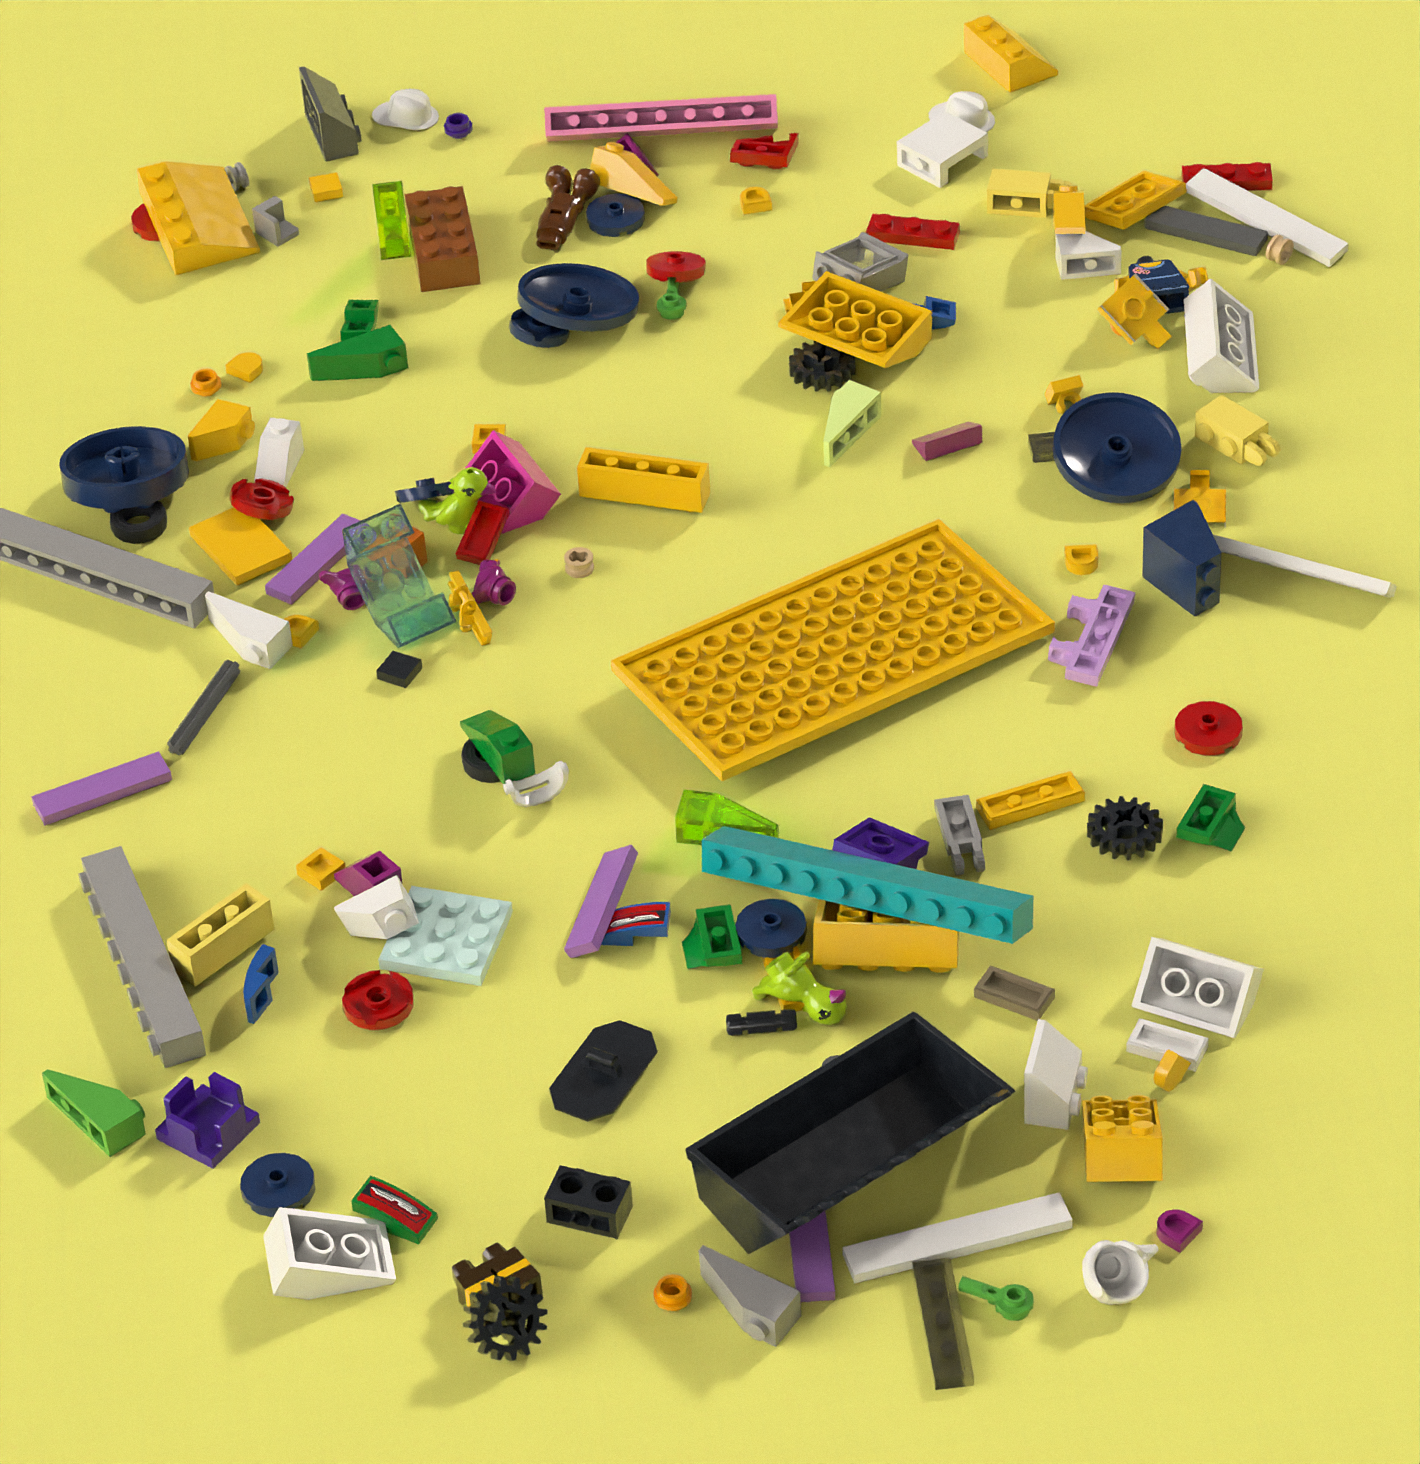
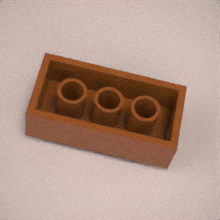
M449 186L430 191L419 190L414 193L404 194L408 227L421 292L480 284L478 255L463 186Z

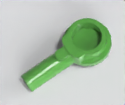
M676 277L668 279L667 294L663 295L656 303L657 310L664 319L673 320L682 317L687 307L686 299L679 295V282H676Z
M965 1276L959 1282V1291L988 1300V1303L995 1305L996 1312L1000 1313L1007 1320L1019 1321L1026 1318L1034 1305L1033 1293L1023 1285L1011 1284L1000 1289Z

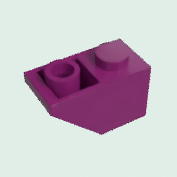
M377 851L336 872L334 879L353 896H356L396 875L402 883L401 868L381 851Z

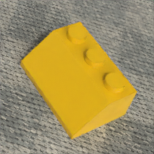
M989 15L981 16L964 23V52L1009 93L1058 75V70L1012 29Z

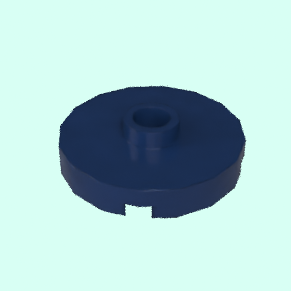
M607 194L598 197L586 209L589 228L597 234L608 237L620 236L619 233L627 231V234H631L642 227L645 221L644 205L639 199L626 194Z
M522 308L513 312L509 323L510 333L516 339L536 347H559L567 342L570 330L554 327L534 319Z
M434 478L415 481L416 487L395 491L398 503L454 493V490L448 487L451 484L450 481L435 484Z
M780 899L759 900L746 906L739 913L735 924L739 944L743 948L745 946L750 949L751 954L758 957L775 958L785 952L790 954L799 943L800 946L802 945L807 933V922L804 913L795 904Z
M283 1152L260 1157L247 1166L241 1176L242 1198L245 1204L250 1205L251 1210L259 1215L274 1217L279 1207L295 1209L302 1204L304 1207L311 1201L315 1193L314 1171L306 1160L294 1154Z

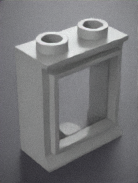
M862 232L857 238L824 251V253L817 251L812 279L817 281L827 271L882 292L905 281L909 254Z

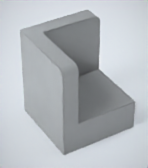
M274 196L252 208L255 232L278 247L299 235V229L285 220L283 202L278 197Z

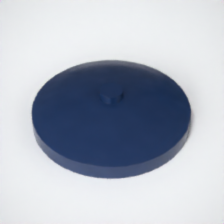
M560 263L541 266L524 274L518 284L517 301L528 315L545 324L574 331H604L621 327L634 319L638 311L639 293L631 282L609 270L584 264Z
M1100 393L1081 399L1070 406L1061 416L1055 429L1053 456L1056 466L1065 480L1081 493L1104 502L1132 503L1156 495L1171 482L1180 462L1181 439L1171 418L1150 401L1126 393Z

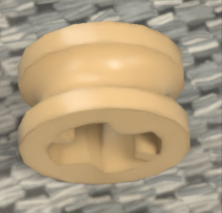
M1279 234L1275 235L1267 246L1266 258L1270 261L1275 260L1279 265H1284L1293 252V241L1288 238L1284 239Z
M575 547L565 553V571L569 576L584 578L592 574L594 563L591 550Z

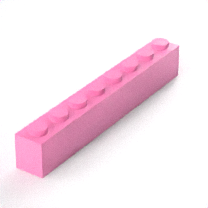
M776 94L544 107L547 142L620 138L627 133L630 137L778 128Z

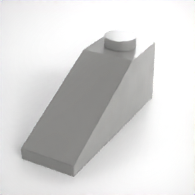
M704 1245L699 1249L700 1274L741 1329L755 1340L765 1341L777 1347L801 1317L800 1291Z

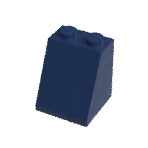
M1192 500L1143 527L1142 577L1194 617L1220 603L1221 550L1198 503Z

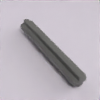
M228 659L220 666L168 740L167 745L169 746L168 751L170 753L182 755L187 750L240 674L239 664L236 661L232 662Z

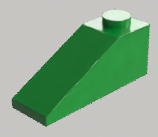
M391 325L306 353L309 376L312 381L381 378L408 368L406 344Z
M492 710L460 721V727L503 784H506L505 781L508 779L518 781L535 775L533 745L518 724Z

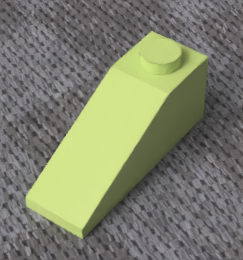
M849 380L839 390L834 392L831 398L823 440L825 466L831 467L881 417L880 391Z

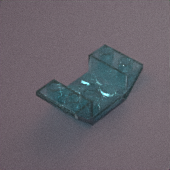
M401 503L342 529L347 566L375 625L397 648H401L457 622L443 592L434 595L408 538L414 534V530Z

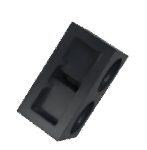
M560 1165L544 1197L547 1223L618 1239L633 1207L631 1181Z

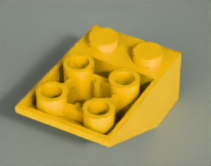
M1133 1095L1128 1097L1127 1100H1112L1109 1096H1094L1090 1100H1082L1086 1181H1163L1162 1132L1157 1100L1150 1099L1144 1095Z

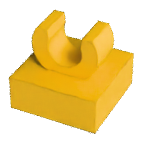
M1080 375L1050 382L1045 392V397L1048 405L1056 403V409L1059 414H1064L1066 410L1064 401H1071L1075 404L1081 400L1079 394L1083 388V383Z

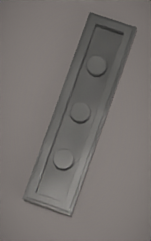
M1168 206L1161 207L1145 219V229L1252 256L1258 255L1268 239V231Z

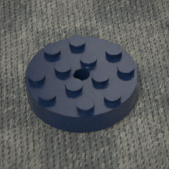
M120 427L94 433L68 447L59 461L63 490L68 498L83 506L104 509L107 513H115L124 508L132 507L149 508L154 505L155 501L161 500L183 487L189 475L186 448L182 439L172 432L154 427Z

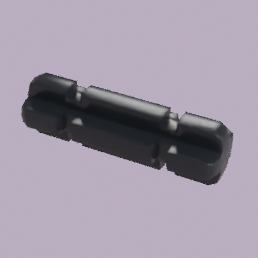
M794 1009L780 1010L781 1013L775 1014V1010L748 1012L743 1017H741V1013L728 1014L726 1016V1029L730 1036L743 1035L742 1031H748V1034L777 1032V1028H782V1031H793L797 1029V1015Z

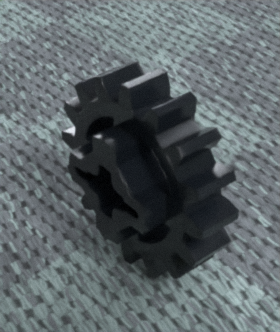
M816 341L813 342V345L805 342L802 343V349L794 348V355L789 356L790 377H794L795 384L803 382V389L813 386L815 392H818L820 389L831 391V386L835 385L841 388L843 381H852L851 375L856 374L855 356Z
M1119 796L1118 802L1115 803L1108 798L1105 799V807L1096 804L1094 806V813L1088 814L1087 838H1091L1090 845L1092 847L1099 846V854L1101 855L1112 852V859L1115 860L1119 855H1124L1126 860H1131L1132 854H1137L1140 858L1145 857V849L1154 852L1156 843H1161L1163 819L1159 818L1158 809L1150 810V802L1148 801L1140 805L1138 804L1137 797H1133L1130 802H1125L1124 797Z
M495 1276L494 1286L487 1281L481 1282L480 1285L483 1292L481 1294L471 1292L469 1296L475 1303L473 1307L466 1306L463 1309L466 1313L471 1314V1320L464 1322L463 1327L472 1328L474 1332L468 1337V1341L470 1343L481 1342L477 1352L487 1355L491 1351V1359L501 1361L503 1356H505L506 1360L515 1361L517 1351L521 1355L528 1356L530 1354L528 1344L539 1345L541 1343V1340L536 1335L537 1330H547V1325L539 1321L541 1316L548 1314V1311L537 1306L543 1299V1296L541 1294L530 1295L533 1284L524 1282L520 1285L519 1277L510 1276L506 1281L504 1276ZM502 1293H513L519 1299L509 1302L508 1298L504 1297ZM504 1311L509 1312V1315L506 1318ZM505 1319L507 1325H502L501 1322ZM502 1335L503 1339L508 1340L509 1343L498 1344L491 1338Z

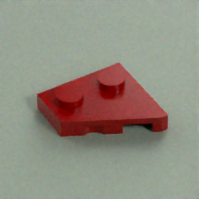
M789 133V140L773 142L772 135L759 138L736 139L730 151V163H739L745 167L764 165L771 169L787 168L799 144V133Z

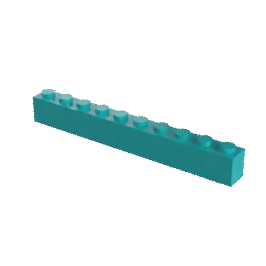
M726 826L721 827L702 839V872L1011 944L1033 929L1034 896Z

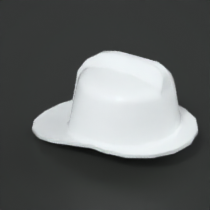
M417 89L396 91L391 95L390 101L379 105L372 113L373 120L378 124L410 130L431 128L439 119L438 112L430 105L428 96Z
M972 91L955 92L949 97L948 102L937 104L928 113L929 120L946 111L985 132L991 130L995 124V118L988 111L987 102L984 97Z

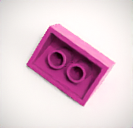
M494 430L466 466V468L475 467L482 470L487 477L488 483L492 484L497 491L496 493L482 496L478 500L509 509L510 514L501 534L543 519L561 495L520 442Z

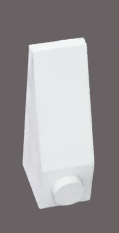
M209 591L205 594L209 621L244 660L271 669L293 646L289 621Z

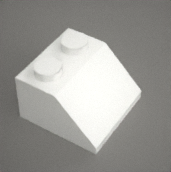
M1038 1019L1024 1072V1123L1069 1130L1072 1115H1079L1081 1094L1078 1093V1089H1085L1088 1067L1082 1066V1051L1046 1020Z

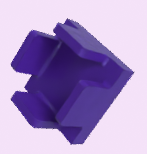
M869 817L835 838L832 850L917 869L919 859L927 855L929 842Z
M213 1072L208 1077L210 1087L201 1084L196 1090L194 1089L193 1080L185 1076L163 1099L166 1119L155 1129L157 1140L214 1169L260 1124L259 1113L245 1106L241 1086L224 1076Z

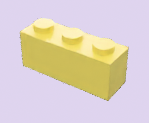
M246 883L168 938L166 941L169 957L176 973L196 987L275 930L270 899Z

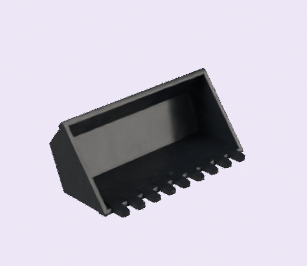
M913 1011L685 1148L687 1159L692 1163L699 1199L741 1247L750 1254L819 1216L820 1213L864 1188L873 1180L883 1176L894 1167L915 1156L918 1152L933 1145L942 1137L957 1130L966 1122L981 1115L992 1106L1010 1097L1016 1091Z

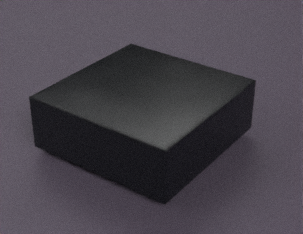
M392 651L376 670L377 679L407 688L422 669V659Z

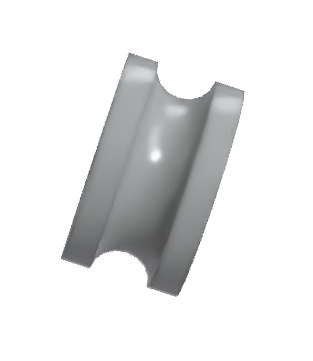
M241 162L235 163L234 167L226 166L224 168L234 191L239 190L240 186L244 188L249 186V177Z

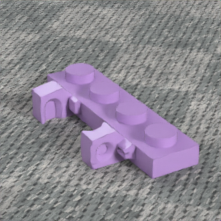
M1103 585L1097 599H1086L1072 595L1068 604L1067 618L1078 619L1082 624L1086 625L1079 641L1061 642L1053 637L1048 653L1049 661L1066 666L1065 679L1098 686L1134 604L1135 592Z

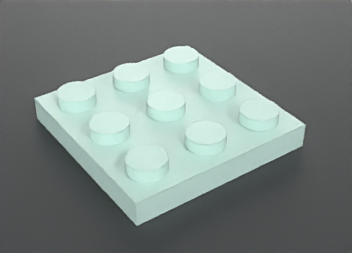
M411 886L408 894L413 901L419 923L387 939L378 959L379 968L481 986L513 913L512 902Z

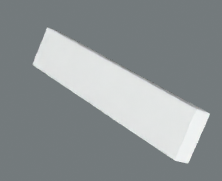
M1205 168L1186 183L1187 193L1253 228L1268 231V235L1271 237L1279 234L1284 239L1292 240L1294 243L1293 249L1328 267H1331L1348 251L1347 242Z
M1213 534L1223 553L1389 598L1394 597L1397 586L1388 581Z
M1060 1192L845 1246L843 1247V1257L855 1284L1071 1229L1072 1217Z

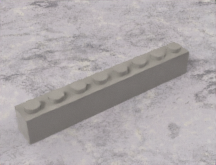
M0 508L1 561L194 629L208 615L205 594L208 591L214 593L213 581Z
M119 846L82 857L81 861L84 872L78 873L84 893H91L88 896L91 911L94 916L100 915L101 917L97 921L103 939L110 938V941H107L109 953L113 962L118 960L120 962L117 965L122 984L130 985L127 988L128 997L132 1008L139 1007L140 1009L137 1012L138 1021L142 1032L149 1031L150 1033L147 1036V1040L153 1057L159 1055L164 1068H168L206 1056L200 1025L122 847Z

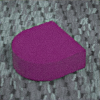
M1168 1210L1162 1213L1157 1220V1236L1159 1240L1179 1253L1203 1230V1221L1183 1210Z

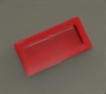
M478 500L456 550V558L480 565L484 560H490L509 517V509Z

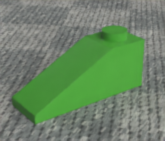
M49 1069L42 1072L47 1098L109 1157L146 1135L143 1122L145 1112L137 1100H130L120 1090Z

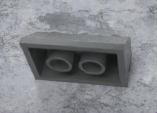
M305 66L299 67L305 116L324 160L330 161L359 154L357 143L362 142L359 126L355 125L351 109L348 110L345 95H340L336 85Z

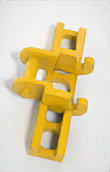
M459 570L450 572L449 576L452 581H448V586L452 594L449 595L448 604L451 612L460 610L459 624L461 631L468 632L473 630L481 646L490 644L492 630Z

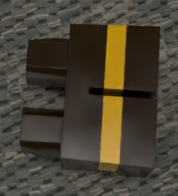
M497 1242L487 1247L482 1253L484 1263L474 1267L469 1260L464 1259L452 1266L453 1280L457 1286L458 1299L461 1305L465 1304L466 1306L473 1307L475 1302L469 1296L470 1293L476 1292L481 1294L483 1291L480 1283L483 1281L490 1282L494 1286L495 1276H504L506 1281L510 1276L519 1277L520 1285L524 1282L533 1284L530 1295L541 1294L543 1296L540 1273L516 1247L506 1250ZM502 1293L504 1297L508 1298L509 1302L519 1299L513 1293ZM504 1311L505 1318L509 1315L507 1311Z

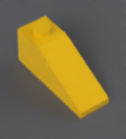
M607 142L606 146L594 147L590 169L599 176L600 186L662 206L677 203L678 197L634 153L623 150V145Z
M1077 185L1059 186L1060 191H1053V227L1055 234H1085L1084 192L1078 191Z

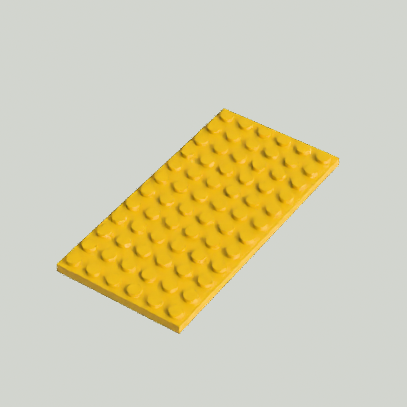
M937 519L611 660V671L721 781H724L1054 633L1055 621L940 519Z

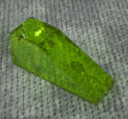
M402 181L372 184L381 260L411 257Z
M683 790L675 816L677 843L702 846L703 838L723 826L779 838L778 824L718 793Z

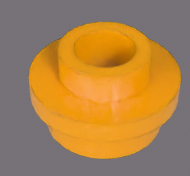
M212 369L196 371L190 382L191 390L195 394L205 397L219 391L222 385L220 377Z
M675 1274L662 1277L653 1292L654 1301L657 1306L667 1311L681 1310L692 1299L691 1286L682 1276Z

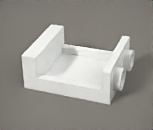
M946 111L897 141V165L939 188L948 183V168L971 153L982 159L988 156V133Z

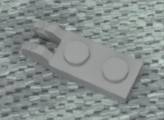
M969 795L935 799L934 809L948 856L951 855L955 875H962L964 873L965 866L961 854L971 852L976 872L985 871L982 838Z

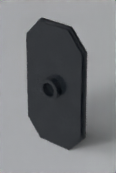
M621 1020L593 1028L549 1087L554 1109L587 1122L613 1114L658 1053L652 1032Z

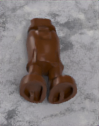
M553 165L548 169L545 175V183L551 192V197L547 198L546 208L538 222L536 245L539 248L557 250L560 244L566 242L567 237L573 231L577 216L584 209L583 205L599 189L600 178L591 169L583 168L578 170L574 181H572L570 172L563 166Z

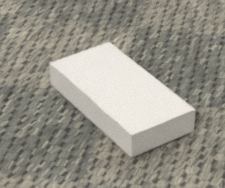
M1139 1018L1127 1041L1126 1052L1161 1061L1166 1050L1168 1051L1169 1049L1190 1062L1188 1070L1196 1072L1208 1048V1038Z

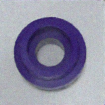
M463 113L449 115L444 124V132L455 139L466 137L473 129L469 117Z

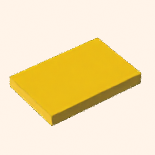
M1142 171L1084 205L1085 218L1124 230L1187 193L1186 183Z
M234 507L189 527L190 536L236 586L293 560L292 552L261 519L247 516L237 511Z

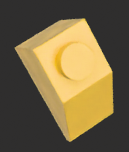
M217 399L187 435L191 460L199 461L239 450L247 439L252 437L255 430L251 408Z

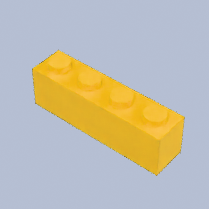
M585 447L577 465L580 497L702 513L710 495L709 463Z

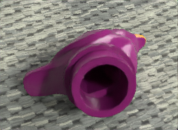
M499 559L484 560L480 563L474 590L471 593L477 605L487 601H491L496 605H507L515 596L516 585L499 566Z
M354 565L336 573L329 571L320 572V581L329 585L344 609L355 610L366 603V577L358 566Z

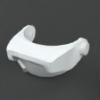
M558 761L547 770L518 781L508 779L505 781L506 784H503L506 795H511L516 805L522 807L536 806L546 801H551L564 789L568 781L569 769L566 762ZM547 783V785L542 788L536 789L528 793L520 794L523 791Z

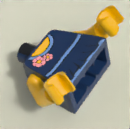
M1143 256L1135 264H1131L1128 267L1127 276L1115 279V292L1136 273L1169 308L1165 314L1184 312V299L1189 296V292L1208 281L1206 267H1197L1188 270L1187 274L1177 269L1171 260L1154 261L1150 256Z

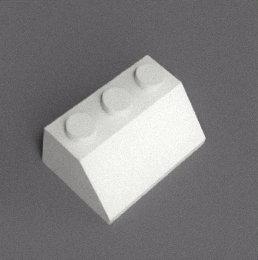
M1151 937L1131 1007L1236 1038L1255 1002L1264 969L1166 939Z

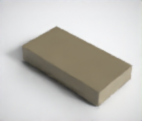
M990 965L974 987V997L1038 1021L1054 1000L1055 989Z

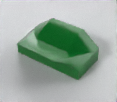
M1203 784L1177 826L1176 838L1213 845L1232 852L1245 830V826L1236 812V793Z
M731 904L696 909L694 927L682 941L687 969L702 966L742 964V953Z

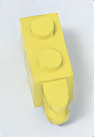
M992 169L987 187V214L1046 218L1048 208L1053 209V191H1060L1059 186L1072 185V183L1066 180L1051 179V173Z
M1223 395L1196 411L1195 437L1240 464L1248 461L1255 464V466H1262L1267 460V454L1272 458L1281 451L1280 445L1275 438L1273 439L1268 435L1269 422Z

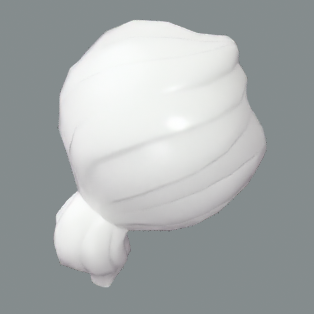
M1109 1240L1099 1241L1087 1251L1083 1259L1082 1273L1086 1289L1093 1298L1106 1305L1132 1302L1142 1294L1147 1286L1149 1279L1147 1263L1158 1252V1246L1156 1244L1136 1245L1126 1240L1111 1242Z

